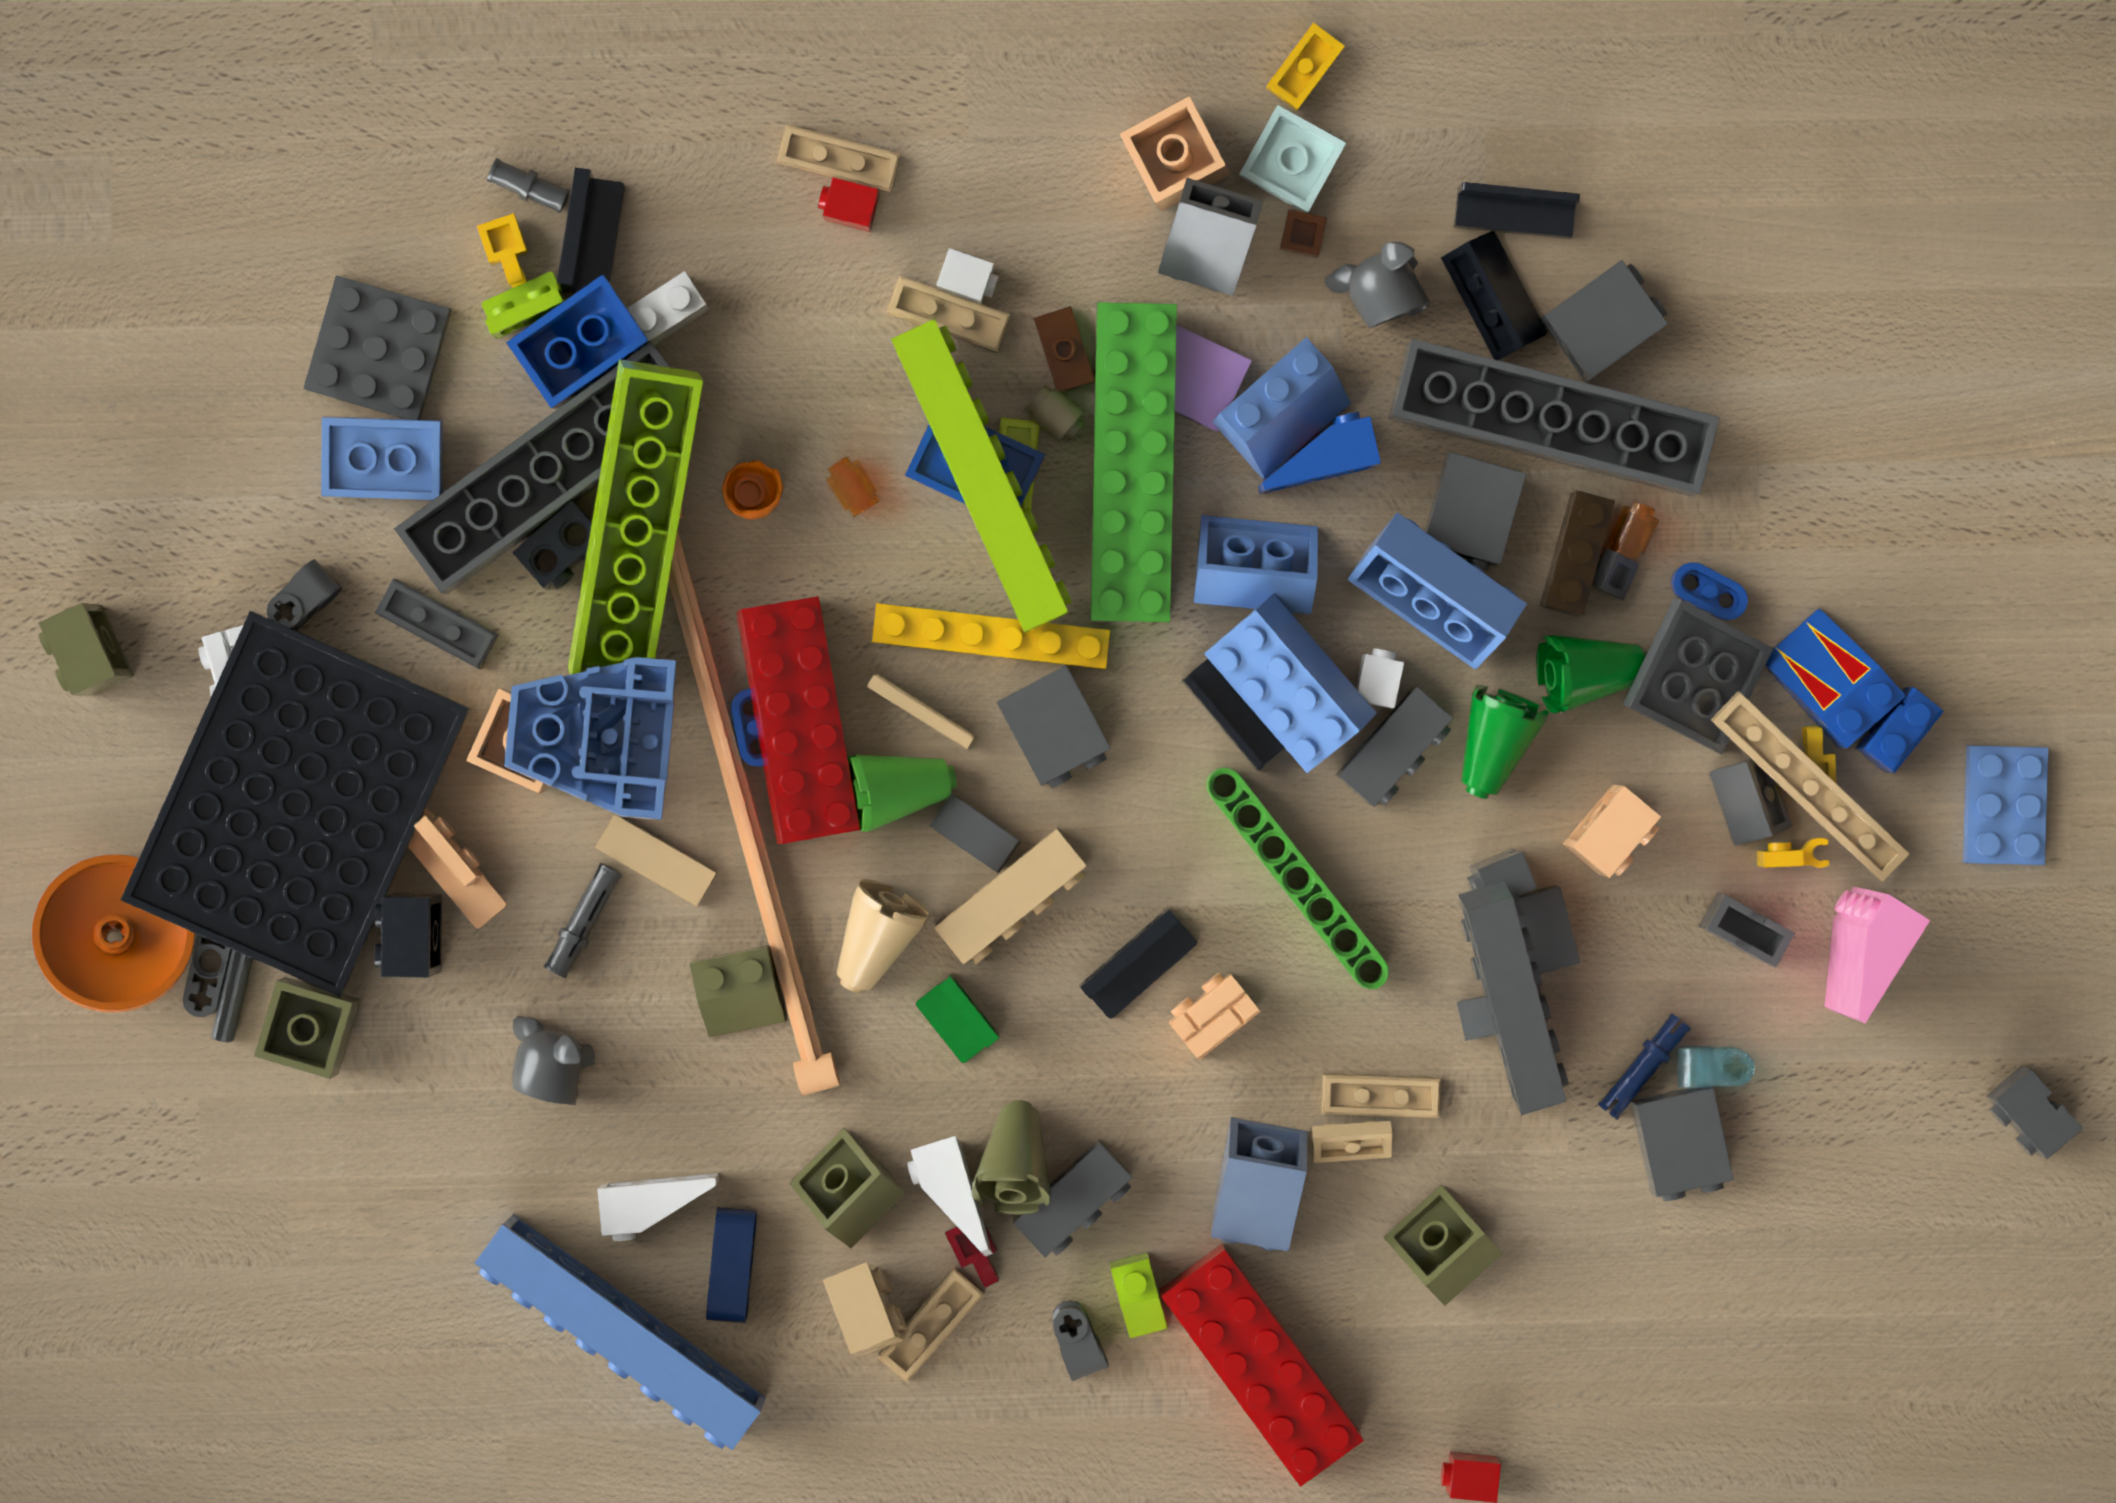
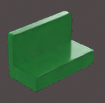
M952 974L916 1001L917 1008L961 1063L967 1062L984 1047L988 1048L999 1039V1033Z

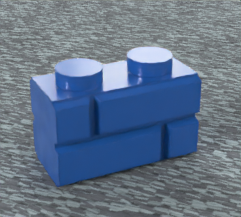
M1904 687L1901 690L1906 697L1876 722L1869 730L1870 735H1865L1855 747L1857 751L1885 773H1895L1944 712L1914 687Z

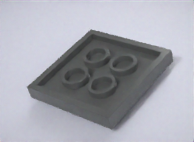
M336 275L303 389L400 418L420 420L452 310Z
M1674 598L1622 705L1716 753L1722 754L1730 738L1710 719L1737 691L1749 700L1773 648L1689 603Z

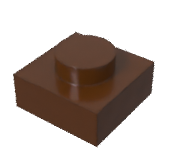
M1289 209L1280 250L1318 258L1327 217Z

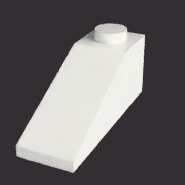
M953 1136L911 1149L913 1161L907 1162L913 1184L920 1183L921 1188L985 1256L993 1254L979 1204L972 1197V1180L960 1140Z
M719 1173L601 1184L597 1191L602 1236L612 1235L613 1241L636 1239V1233L643 1232L715 1187L719 1182Z

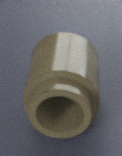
M1046 385L1040 389L1025 408L1032 415L1030 419L1058 442L1064 436L1071 440L1085 423L1079 418L1084 412L1056 388L1051 390Z

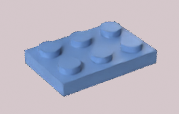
M322 417L321 496L434 500L442 494L443 420Z
M1966 745L1963 863L2045 865L2048 748Z

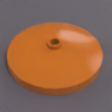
M112 854L83 860L55 878L43 893L37 905L32 923V944L38 965L49 984L59 994L83 1008L99 1012L117 1013L147 1006L164 996L174 987L190 962L195 943L194 932L120 900L139 859L137 857ZM117 931L122 934L123 938L120 942L114 940L110 943L107 940L111 932Z

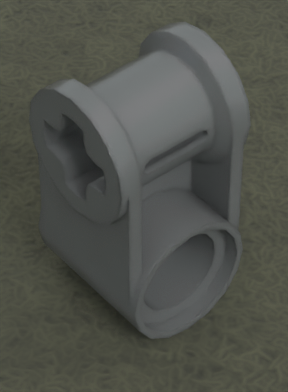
M313 559L304 565L292 577L290 582L270 600L267 606V616L275 622L298 630L318 611L326 607L341 592L343 587L316 559ZM284 604L288 607L295 605L292 609L295 617L291 621L285 618L279 620L283 615L280 607Z
M1072 1300L1063 1301L1057 1305L1052 1317L1053 1329L1071 1380L1075 1381L1108 1368L1109 1364L1097 1334L1095 1335L1083 1305ZM1070 1314L1072 1319L1076 1320L1077 1327L1070 1329L1068 1324H1064V1316Z

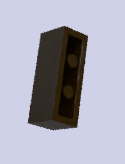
M1578 490L1570 493L1539 606L1574 616L1584 615L1615 500Z

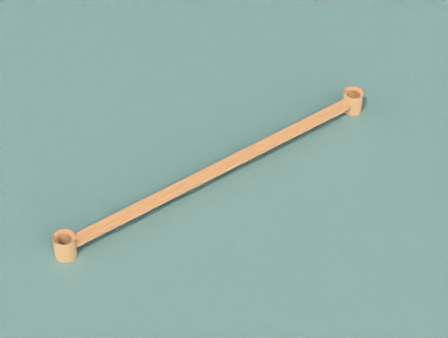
M682 507L680 512V518H683ZM677 529L668 583L801 1060L793 1062L800 1092L802 1096L841 1086L840 1077L833 1053H823L745 768L739 754L735 732L682 541Z

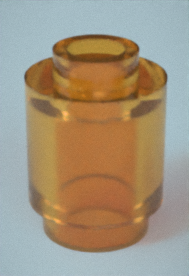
M845 457L828 468L831 476L825 479L844 511L849 510L853 518L880 501L875 494L878 489L859 459L851 463L849 458Z
M1634 501L1631 507L1623 505L1608 538L1611 541L1608 549L1637 562L1640 554L1645 555L1660 521L1653 516L1656 510L1637 501Z

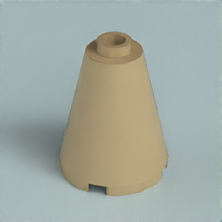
M868 879L860 881L854 890L836 971L837 976L841 979L840 984L844 988L855 993H861L862 990L868 991L875 986L926 924L929 911L923 904L907 893H904L902 898L890 893L893 886Z

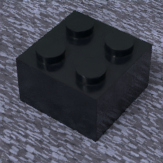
M394 893L382 897V904H377L375 908L376 928H381V944H376L374 952L375 967L381 968V977L429 978L440 973L442 894Z

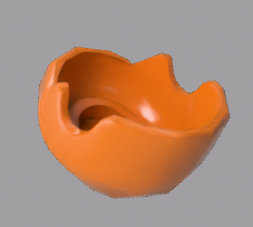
M760 460L739 463L726 473L721 491L727 508L735 515L747 520L761 519L777 508L783 494V483L777 469L768 467Z

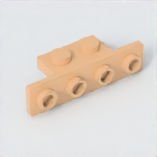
M426 806L421 820L414 825L416 831L408 848L473 926L479 929L507 906V902L478 869V866L481 864L477 857L466 846L462 849L452 836L455 835V832L441 816L436 818Z

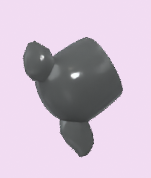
M1388 242L1382 247L1380 253L1365 259L1358 265L1344 264L1325 278V284L1331 291L1335 293L1349 291L1356 310L1368 328L1376 327L1406 315H1415L1430 306V300L1413 271L1418 264L1414 257L1415 249L1402 242Z
M517 1016L513 1020V1031L521 1043L518 1046L514 1061L512 1088L524 1095L546 1102L576 1105L580 1071L583 1068L595 1065V1054L590 1044H580L578 1040L568 1033L545 1029L539 1020L535 1018Z

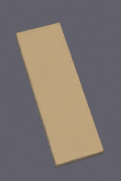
M786 124L776 163L828 178L834 177L877 188L879 191L891 194L901 154Z
M899 276L886 312L888 315L919 326L935 319L939 328L944 325L947 326L951 337L996 353L999 351L1011 316L1005 312Z
M873 675L868 683V688L962 747L968 749L974 740V734L880 675Z
M617 814L613 815L595 846L599 851L696 907L700 904L717 874L715 870Z
M1323 1074L1321 1113L1440 1118L1441 1079L1433 1077Z
M954 1267L906 1322L907 1329L901 1331L904 1340L883 1348L877 1357L904 1381L908 1382L983 1297L985 1292L959 1269Z

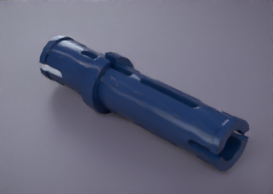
M1671 1013L1669 1015L1670 1017L1651 1041L1649 1039L1645 1040L1642 1044L1645 1046L1642 1052L1602 1101H1599L1598 1105L1606 1111L1614 1100L1618 1099V1103L1609 1112L1616 1120L1620 1118L1619 1116L1656 1072L1662 1062L1668 1063L1671 1059L1669 1056L1671 1051L1686 1033L1691 1030L1688 1025L1682 1022L1678 1029L1671 1034V1030L1680 1020Z

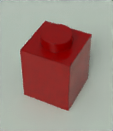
M832 177L830 187L823 186L818 209L824 210L823 218L825 221L871 232L880 196L879 189Z
M1450 1451L1449 1463H1442L1441 1486H1446V1491L1452 1499L1497 1503L1501 1463L1497 1456Z

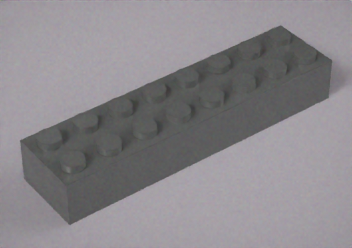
M1411 339L1406 347L1388 419L1692 497L1699 495L1701 492L1720 417Z
M649 342L626 359L627 361L670 367L652 342ZM618 366L394 528L440 593H451L543 526L571 500L576 502L598 486Z

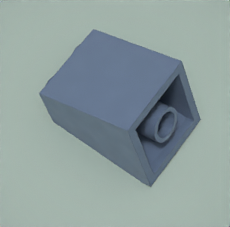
M1231 1117L1212 1215V1238L1221 1239L1231 1244L1239 1242L1255 1245L1269 1251H1289L1307 1173L1308 1131Z

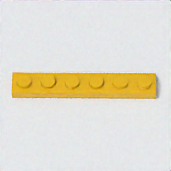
M876 603L872 642L1106 669L1110 630L1046 623L1024 633L1018 619Z

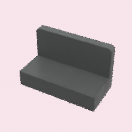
M1751 758L1710 772L1711 780L1735 845L1771 837L1793 826L1779 785Z

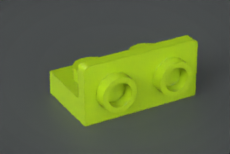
M547 272L483 301L482 308L487 316V319L484 321L490 334L496 339H500L533 324L566 301L563 292L558 287L555 274Z

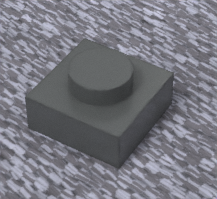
M1605 549L1597 565L1592 586L1624 601L1639 564L1618 552Z

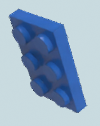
M928 425L905 476L965 504L930 425ZM984 426L988 437L996 434L1003 448L1006 459L1000 461L1005 474L1013 471L1018 481L1022 495L1016 498L1021 507L1046 455Z

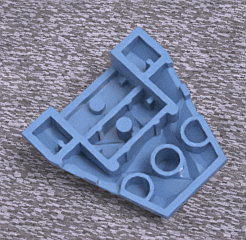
M634 657L614 665L601 668L596 666L587 668V671L567 676L558 675L512 686L504 766L586 802L588 801L609 810L621 817L662 820L674 713L676 660Z

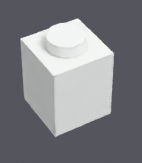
M949 248L936 287L939 290L982 304L985 296L992 298L999 276L992 274L994 263Z
M1373 648L1372 655L1362 654L1355 688L1369 704L1391 709L1395 708L1404 662L1395 660V652Z

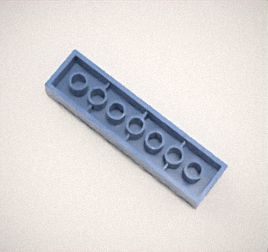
M513 1214L502 1224L475 1261V1264L481 1268L479 1273L483 1278L497 1286L500 1282L513 1291L511 1296L516 1302L528 1309L534 1306L544 1313L543 1319L549 1326L559 1332H563L566 1329L577 1337L575 1342L581 1349L591 1355L599 1353L610 1361L608 1367L614 1373L624 1379H627L628 1376L635 1379L641 1384L640 1390L647 1397L656 1402H659L661 1399L674 1408L672 1413L675 1417L687 1425H691L694 1422L706 1431L704 1433L705 1438L715 1446L723 1449L726 1445L733 1450L760 1414L766 1400L763 1394Z

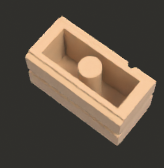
M1220 972L1215 974L1201 986L1205 991L1194 1001L1187 997L1170 1011L1174 1017L1169 1020V1024L1198 1060L1202 1059L1261 1012L1231 973H1228L1225 977Z

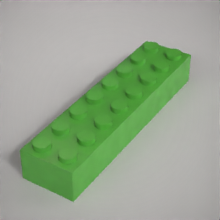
M1097 302L1091 621L1170 622L1177 304Z

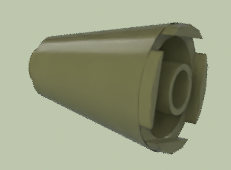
M1014 1100L1004 1105L999 1112L972 1183V1197L983 1207L985 1201L995 1204V1212L1002 1214H1032L1039 1211L1040 1204L1045 1203V1206H1047L1051 1195L1039 1111L1029 1102Z

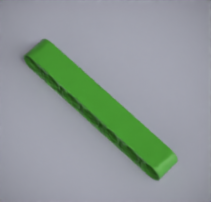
M1226 767L1213 770L1206 780V790L1212 800L1350 976L1363 988L1377 989L1387 981L1389 975L1388 965L1241 776L1234 770ZM1221 774H1228L1235 781L1234 791L1228 796H1219L1213 788L1214 780ZM1246 805L1255 806L1259 812L1258 822L1252 827H1244L1238 821V812ZM1270 836H1277L1283 842L1282 853L1275 858L1266 857L1262 851L1264 840ZM1294 867H1301L1307 873L1306 884L1298 889L1290 888L1286 881L1287 873ZM1319 898H1326L1331 903L1329 916L1324 919H1315L1311 914L1312 903ZM1343 929L1352 930L1356 938L1355 944L1348 950H1340L1335 944L1337 933ZM1367 960L1377 961L1380 967L1379 975L1372 981L1362 980L1359 975L1360 966Z

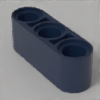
M717 1207L706 1320L746 1324L757 1222V1211Z

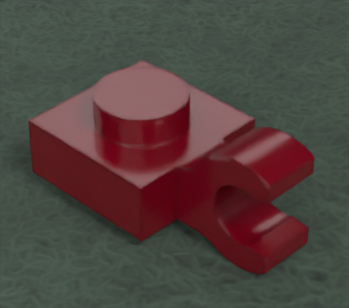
M985 1225L990 1246L994 1253L998 1249ZM957 1226L945 1232L961 1268L973 1263L984 1288L999 1281L998 1279L1000 1278L989 1257L985 1256Z

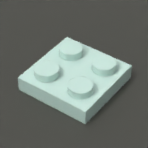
M1277 105L1239 173V177L1302 212L1308 213L1346 143Z

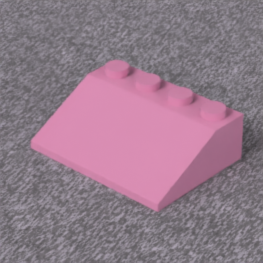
M1853 887L1851 892L1846 890L1840 896L1834 907L1837 914L1833 919L1824 1006L1833 1012L1866 1023L1930 920L1889 894Z

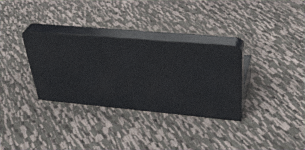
M575 167L557 277L558 287L561 292L576 294L601 275H605L609 282L611 280L625 186L622 182L593 178L590 169Z
M1462 182L1457 188L1453 227L1571 239L1573 236L1575 207L1580 202V194Z
M1494 231L1474 238L1441 257L1494 360H1500L1547 335L1543 322Z
M1208 658L1181 680L1256 771H1260L1269 760L1285 748Z
M1167 907L1079 984L1080 988L1109 1019H1112L1197 945V940Z

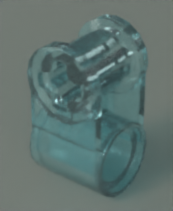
M1711 1046L1677 1047L1678 1087L1739 1086L1746 1084L1754 1075L1755 1067L1753 1060L1740 1048ZM1737 1056V1059L1742 1064H1745V1066L1738 1069L1737 1075L1733 1076L1728 1069H1725V1065L1731 1064L1733 1057Z

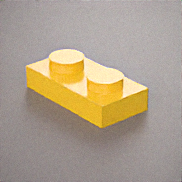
M1313 22L1266 85V89L1297 112L1345 46Z

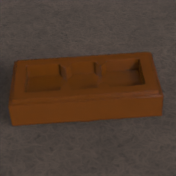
M1071 306L1035 317L1034 322L1055 388L1062 393L1095 382Z

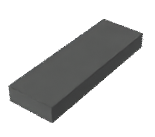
M394 578L375 611V614L478 669H481L499 634Z

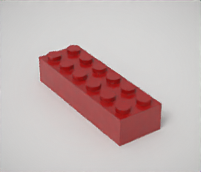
M819 596L736 611L777 844L792 843L860 830Z
M1223 1243L1159 1289L1162 1299L1300 1487L1364 1441L1359 1429Z

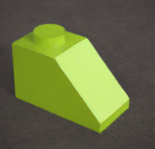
M1148 1252L1111 1261L1110 1268L1129 1337L1134 1338L1168 1329Z

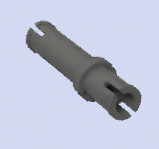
M599 863L566 927H561L558 935H560V938L547 962L544 964L546 969L563 978L567 977L581 948H586L589 943L587 937L619 878H621L622 874L603 863Z

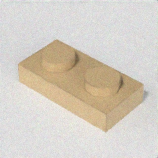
M1366 1121L1364 1123L1312 1126L1313 1163L1392 1158L1391 1121Z

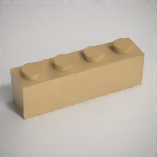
M1056 828L936 924L934 929L963 965L970 959L976 965L993 951L989 945L1000 935L1007 940L1024 926L1020 919L1032 910L1035 915H1038L1054 902L1050 895L1062 885L1068 891L1082 880L1085 875L1081 870L1087 865Z

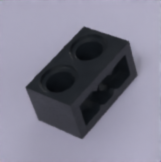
M571 500L512 553L544 589H550L554 586L558 590L575 575L571 569L580 561H586L592 520L577 502ZM576 524H582L587 530V539L580 546H573L568 540V531ZM546 550H552L558 559L556 567L550 572H543L538 565L539 556Z

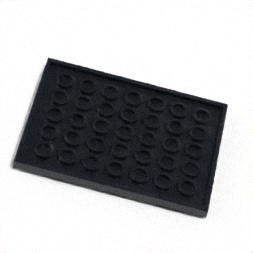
M249 611L120 900L340 997L375 922L376 905L382 904V897L387 895L416 831L414 825L421 820L470 708L297 630L275 622L259 613Z

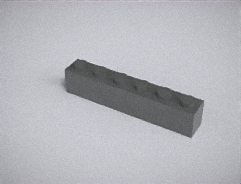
M1501 881L1459 894L1461 908L1512 1098L1521 1116L1567 1102L1563 1087L1569 1085L1562 1062L1556 1063L1554 1053L1560 1052V1047L1554 1030L1547 1029L1545 1020L1551 1018V1012L1545 996H1539L1536 987L1542 984V978L1536 961L1530 962L1527 951L1533 950V943L1527 927L1521 928L1518 917L1524 915V909L1518 892L1511 894L1506 883Z

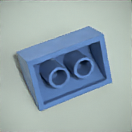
M1306 337L1220 412L1212 423L1258 475L1265 480L1347 408L1351 402L1333 366Z
M1201 515L1194 603L1256 609L1272 594H1275L1290 613L1311 614L1317 582L1318 526Z

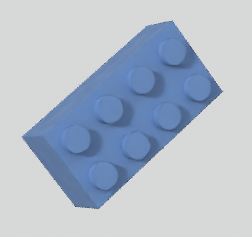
M1398 512L1370 544L1347 579L1475 670L1507 637L1527 605L1512 590L1498 584L1484 574L1481 568L1464 560L1454 553L1447 544L1437 541L1420 529L1414 521L1403 517Z
M1272 594L1204 653L1306 773L1360 732L1377 714L1275 594Z

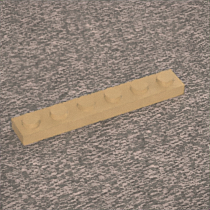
M1737 691L1710 719L1879 881L1883 882L1910 855L1740 692Z

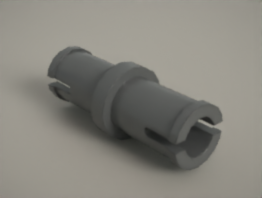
M498 158L495 159L487 177V182H492L519 194V199L525 202L528 199L556 210L558 213H561L570 192L569 189H564L539 178L538 173L533 170L527 173L500 161Z

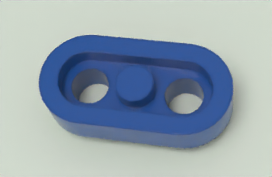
M1700 563L1683 564L1672 575L1671 587L1679 599L1717 619L1732 620L1741 616L1746 610L1748 597L1745 589L1737 582ZM1688 575L1694 576L1697 580V586L1693 590L1687 589L1684 585V580ZM1723 593L1730 595L1732 603L1728 608H1723L1719 603V598Z
M745 689L737 693L731 701L730 713L742 761L753 767L764 766L761 754L755 755L750 750L751 742L758 740V730L754 715L747 716L743 712L744 703L751 701V690Z

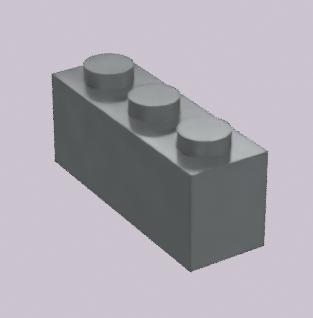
M1413 687L1336 776L1370 806L1375 807L1378 802L1385 806L1399 790L1395 783L1404 773L1411 776L1424 762L1425 758L1421 754L1430 743L1436 747L1449 734L1451 729L1447 724L1452 720V717L1418 687Z
M1099 1139L1050 1184L1051 1195L1047 1206H1045V1203L1039 1205L1038 1212L1016 1215L1013 1218V1224L1045 1258L1051 1252L1057 1256L1072 1243L1073 1238L1070 1235L1080 1225L1087 1229L1102 1215L1099 1208L1109 1199L1115 1203L1131 1188L1128 1181L1132 1179V1174Z

